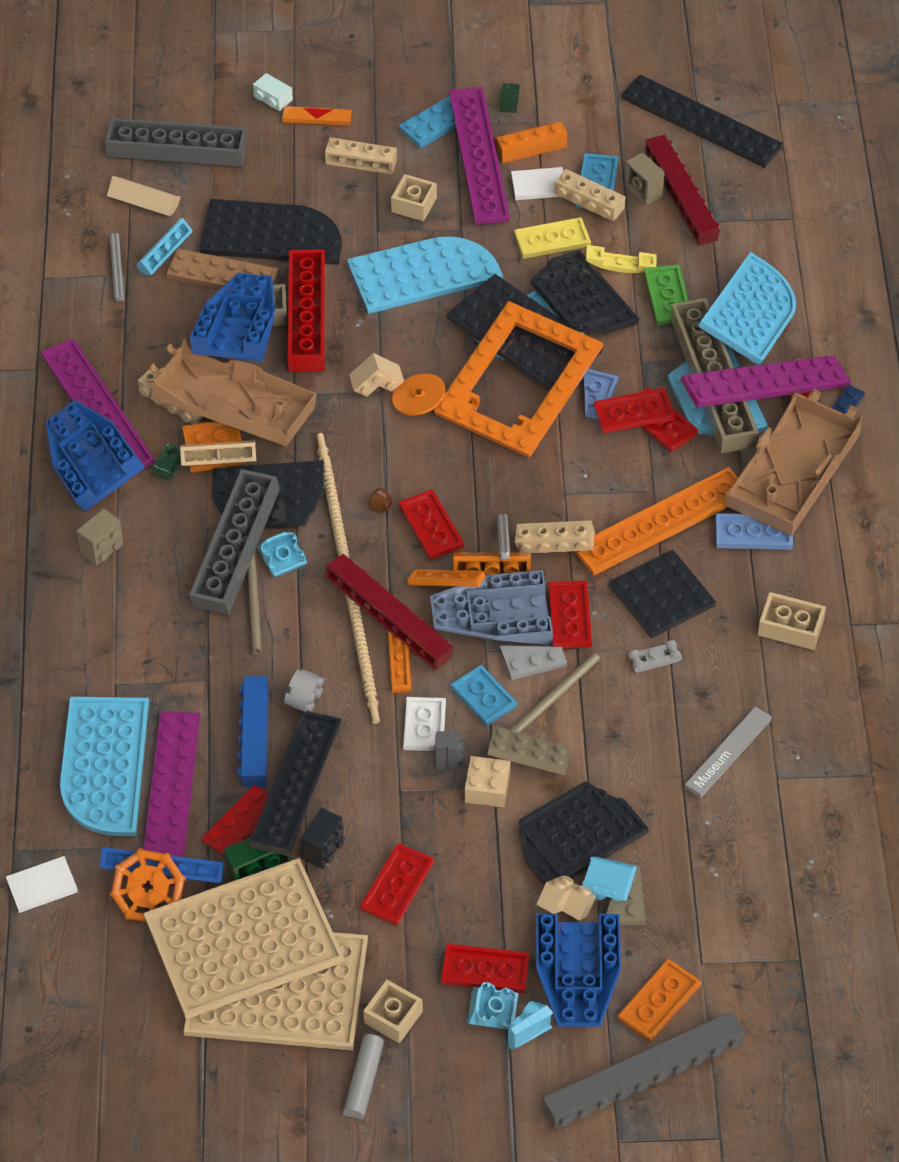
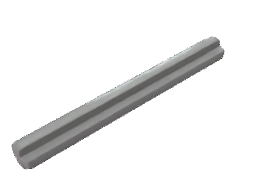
M111 233L110 248L114 297L116 302H122L124 300L120 240L118 233Z
M504 513L497 516L499 555L501 560H508L510 558L508 517Z

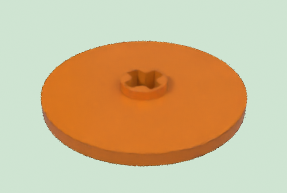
M427 373L417 374L405 379L394 390L392 402L395 409L401 414L408 416L422 415L435 409L442 402L446 394V388L442 379L436 375Z

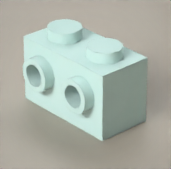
M267 73L253 84L254 97L278 111H281L284 106L293 100L292 87Z

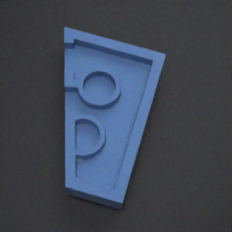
M591 369L587 370L584 375L585 417L598 420L593 402L612 398L619 381V376Z

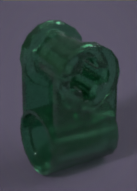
M168 444L164 447L160 456L153 464L152 475L169 481L173 478L175 471L181 463L180 449L177 445Z

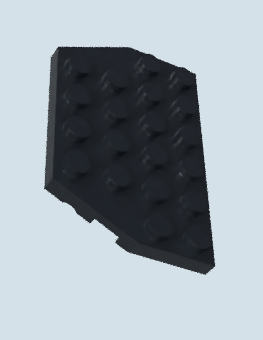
M580 250L551 258L548 264L539 271V274L532 278V287L560 320L575 331L612 333L636 325L639 322L637 315L598 270L586 261L585 255Z
M324 460L213 468L212 500L221 516L241 469L277 477L280 490L264 529L305 526L309 516L316 509L317 502L324 496Z
M586 781L519 819L525 863L544 886L546 882L560 876L575 877L589 868L590 857L605 859L649 833L647 825L626 800L620 797L617 799L607 794V791L601 788L598 789Z

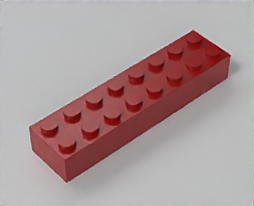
M289 250V372L325 371V250Z

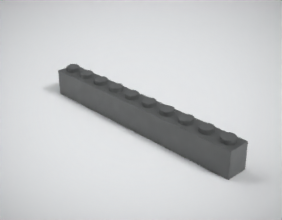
M731 1011L544 1097L543 1109L554 1128L565 1127L579 1117H587L596 1109H604L616 1100H624L635 1091H643L649 1085L655 1082L660 1083L674 1073H682L689 1066L699 1065L711 1056H719L728 1048L738 1047L744 1040L745 1031Z

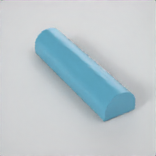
M180 218L137 263V268L142 274L146 276L152 275L193 232L183 218Z

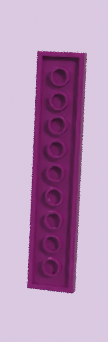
M483 87L449 90L474 223L479 225L509 222L510 216Z
M74 338L41 352L42 358L71 402L77 400L111 420L145 468L155 464V459Z
M835 355L682 375L680 379L696 407L813 392L814 389L820 391L847 387L851 383Z
M160 712L143 850L185 857L201 718L200 713ZM150 881L143 884V886H153L150 884Z

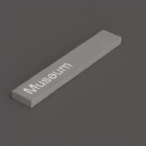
M755 706L685 784V789L702 798L768 725L772 716Z

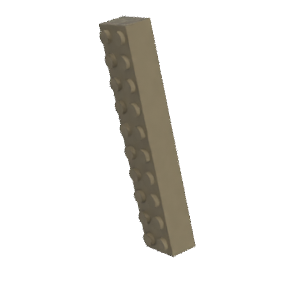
M707 298L674 303L671 306L670 319L691 374L733 369L725 344L698 327L710 309ZM747 401L703 406L721 453L754 448L757 445L759 432Z

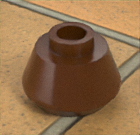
M377 488L371 494L368 505L371 511L385 512L391 508L393 501L385 488Z

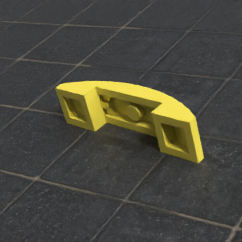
M591 245L586 247V261L606 270L621 273H643L644 268L656 267L657 254L639 252L638 257L606 253L604 252V247Z

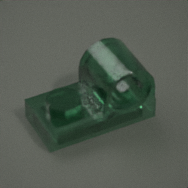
M503 83L500 95V112L517 113L520 84Z

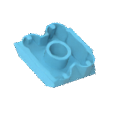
M283 532L266 539L257 546L273 577H278L303 567L308 563L304 552L297 545V537L293 533Z
M590 857L591 861L585 880L582 882L583 886L591 889V893L597 895L595 900H603L605 897H610L613 901H626L637 869L636 865L600 857Z
M488 982L483 983L480 987L473 988L470 995V1007L466 1022L473 1025L508 1030V1027L515 1020L518 993L508 988L496 990L495 986Z
M530 1001L523 1010V1013L516 1017L508 1027V1047L516 1049L553 1028L551 1026V1014L553 1012L547 1005Z

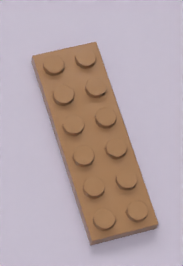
M177 249L167 271V279L221 289L237 273L272 276L274 285L279 270L278 268Z

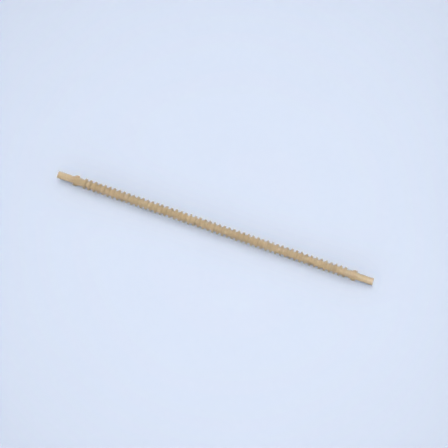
M318 433L316 435L319 447L317 452L320 455L319 460H324L325 494L327 495L334 540L337 546L336 550L338 557L341 554H345L349 558L332 465L328 456L329 450L325 445L324 435ZM345 595L348 603L347 606L349 607L348 611L354 634L353 637L355 638L354 642L356 643L355 647L362 675L361 678L363 679L362 683L364 684L363 688L366 693L365 697L368 698L366 704L370 708L372 723L377 724L380 722L377 708L379 702L376 700L377 693L375 692L376 688L369 660L370 656L366 646L367 642L361 619L362 616L360 615L361 611L359 610L360 607Z

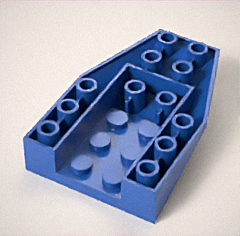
M237 273L206 302L190 336L192 354L263 362L275 317L272 276Z
M77 400L71 402L46 421L52 466L74 500L85 512L145 468L116 425L111 420Z
M536 913V970L558 1027H601L621 972L620 914H599V922H557V913Z

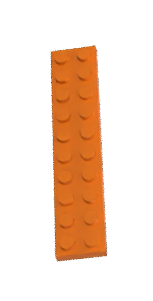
M728 467L595 534L593 550L573 552L590 573L595 576L728 508L725 506L726 492L730 491L738 477Z

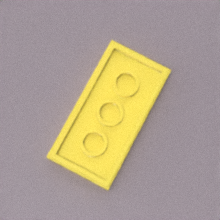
M582 217L514 230V236L523 259L584 248L587 245H591Z

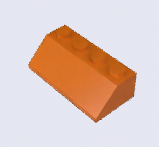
M561 121L493 137L496 152L502 164L567 148V131Z
M499 552L454 553V570L484 571L485 575L531 571L530 552H510L508 560H501Z

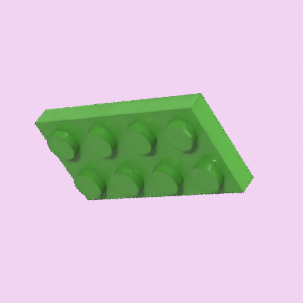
M678 264L644 268L657 326L672 324L670 319L672 304L688 301L680 266Z

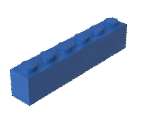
M268 676L244 677V684H240V696H243V701H240V713H243V717H239V729H242V734H239V745H242V750H238V762H242V766L238 767V779H242V787H253L254 785L267 786Z

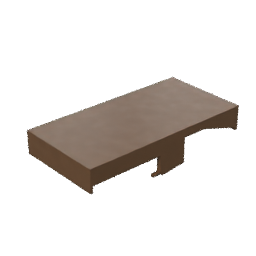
M186 338L183 339L181 349L173 348L171 343L167 346V351L174 356L164 368H157L155 363L150 366L151 372L157 375L153 380L151 398L284 446L288 445L315 409L317 393L262 371V368L254 364L238 361L233 358L229 362L224 363L209 356L192 354V348L188 346Z
M816 389L813 390L809 398L795 393L773 433L771 434V428L768 427L755 446L757 448L756 454L730 491L726 492L725 506L792 536L860 436L863 416L854 419L858 408L850 405L848 412L843 414L818 403L821 392Z

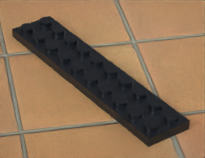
M641 74L621 94V99L763 168L783 149L782 142Z
M309 711L302 712L250 839L249 847L290 856L341 726V718Z

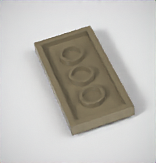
M494 727L487 755L565 776L571 747L549 742L542 738L530 737L524 733L508 731L505 728Z

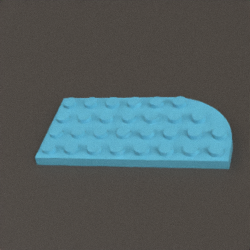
M441 236L347 259V265L368 314L479 287L493 274H497L503 279V274L497 261L487 249L473 241L458 237Z
M750 252L701 320L698 327L747 357L751 362L760 365L793 317L796 310L795 295L787 280L773 266Z
M70 697L60 779L61 796L70 816L81 826L92 832L108 836L137 835L149 698Z

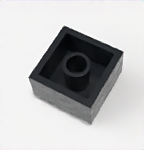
M322 807L300 837L302 860L321 869H324L327 863L330 864L332 862L335 851L338 848L340 849L345 841L342 817Z

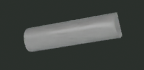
M366 1034L363 1036L343 1116L364 1120L384 1045L383 1039L377 1035Z

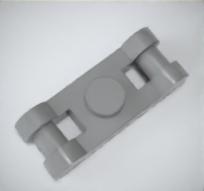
M670 640L660 646L641 651L633 650L628 653L630 661L633 662L632 666L635 672H642L676 663L682 659V655L677 651V644L674 640Z

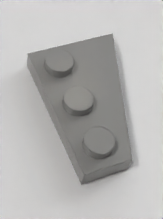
M500 646V652L511 680L567 667V660L562 647Z

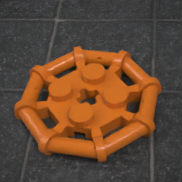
M139 848L133 855L120 864L115 865L116 870L110 897H113L125 915L126 920L146 922L144 913L136 912L139 906L150 908L151 911L163 901L171 904L181 900L183 884L186 878L181 874L169 853L164 854ZM146 859L160 861L158 867L148 866ZM139 860L141 866L131 873L127 868ZM167 866L174 878L168 879L162 869ZM123 874L128 876L126 889H120ZM150 881V884L153 885V890L149 889L148 893H146L143 884ZM170 884H175L173 898L168 897ZM128 894L134 904L129 908L121 895Z

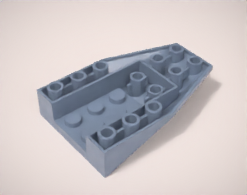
M543 570L485 575L486 577L479 587L456 586L430 596L434 630L493 640L551 646L553 644L551 617L548 616Z

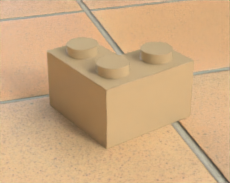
M375 353L349 374L353 390L366 397L379 386L393 392L404 382L400 366Z
M560 876L546 882L537 905L553 914L563 911L580 921L588 916L597 895L591 893V889L573 883L574 880L570 877Z

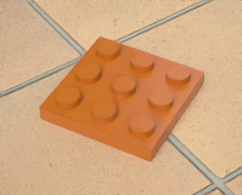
M217 421L182 426L185 444L242 441L239 429ZM246 462L189 466L191 473L213 470V468L244 465Z

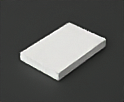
M563 167L511 171L515 200L559 197L554 194L555 181L563 173Z
M406 697L404 750L435 751L436 732L444 731L446 698Z
M64 856L6 876L19 913L78 892Z

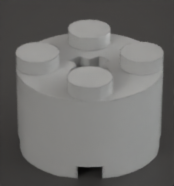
M298 669L288 686L290 687L289 693L285 694L284 704L302 712H313L315 707L313 702L315 698L319 699L323 692L322 685L325 679L305 669Z

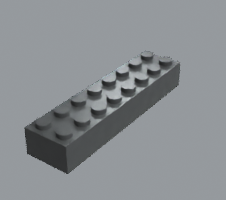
M111 118L105 140L107 157L242 167L248 143L246 127Z
M241 469L189 594L193 607L226 615L230 614L280 488L277 477Z

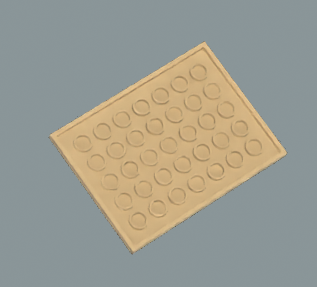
M300 858L144 913V918L186 1019L345 962Z
M333 932L345 962L186 1019L184 1036L353 1051L368 935Z

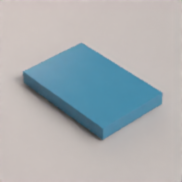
M482 665L450 684L453 692L486 727L518 707L516 700Z

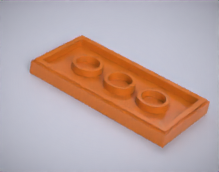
M668 958L617 1015V1020L651 1043L697 991L702 981Z

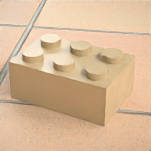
M770 592L759 622L758 636L815 650L824 622L826 606Z

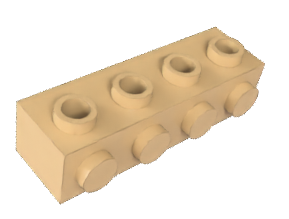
M330 137L325 150V162L329 165L392 175L397 162V148Z
M565 169L555 181L554 194L595 212L604 218L614 221L625 209V196Z
M150 369L138 379L141 395L152 399L157 405L165 407L170 413L181 417L183 421L197 424L204 418L198 414L151 398L153 380L157 375L152 373Z
M592 520L517 524L515 544L518 552L593 550L595 531Z

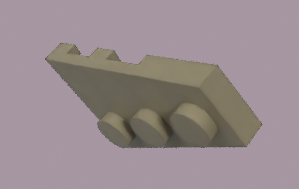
M640 867L636 869L627 900L620 902L610 900L607 914H620V926L645 925Z

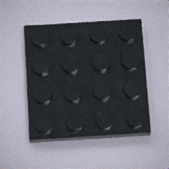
M673 549L609 581V587L651 639L716 605L713 597Z

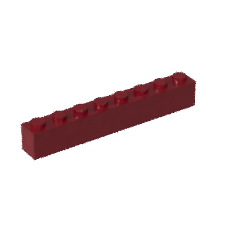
M665 134L646 139L645 152L664 171L663 184L698 246L718 241L720 226L715 222L712 212L708 210L705 199L701 198L698 187L694 186L691 175L687 174L686 167L681 163L678 153L674 151L672 142L668 141Z
M341 554L327 565L325 577L403 644L407 645L412 652L432 669L437 670L451 659L454 648L451 643L440 636L434 628L427 625L421 617L415 615L407 605L402 604L394 594L389 593L378 581L369 576L365 570L356 565L351 558Z

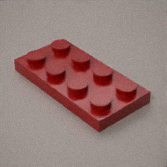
M647 387L641 392L650 391L651 389ZM672 408L675 414L674 420L640 426L670 453L698 435V429L674 408Z
M665 388L593 402L603 434L675 419V414Z
M433 489L399 501V508L429 560L464 548L462 538Z
M587 581L549 582L553 647H562V649L592 648Z
M254 785L201 838L202 843L224 858V849L231 844L240 843L252 836L269 794Z
M397 843L360 905V911L398 926L433 866L434 858Z
M446 944L441 984L474 988L488 982L493 984L496 990L508 988L515 993L525 994L530 953Z

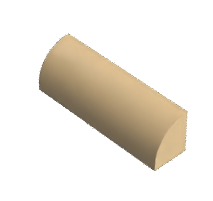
M112 176L107 193L109 197L167 216H171L175 212L181 198L116 176Z
M255 440L185 444L180 446L182 466L256 461Z

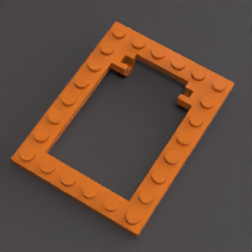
M508 301L446 392L442 402L434 410V413L443 419L530 458L601 351L603 343ZM516 325L576 353L533 418L529 419L519 415V424H513L512 427H508L476 412L479 407L480 397L471 391Z

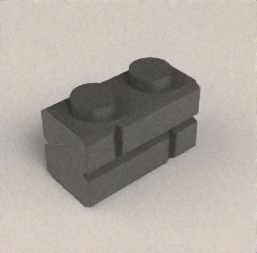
M436 732V770L448 769V771H458L459 763H463L464 740H460L459 732Z

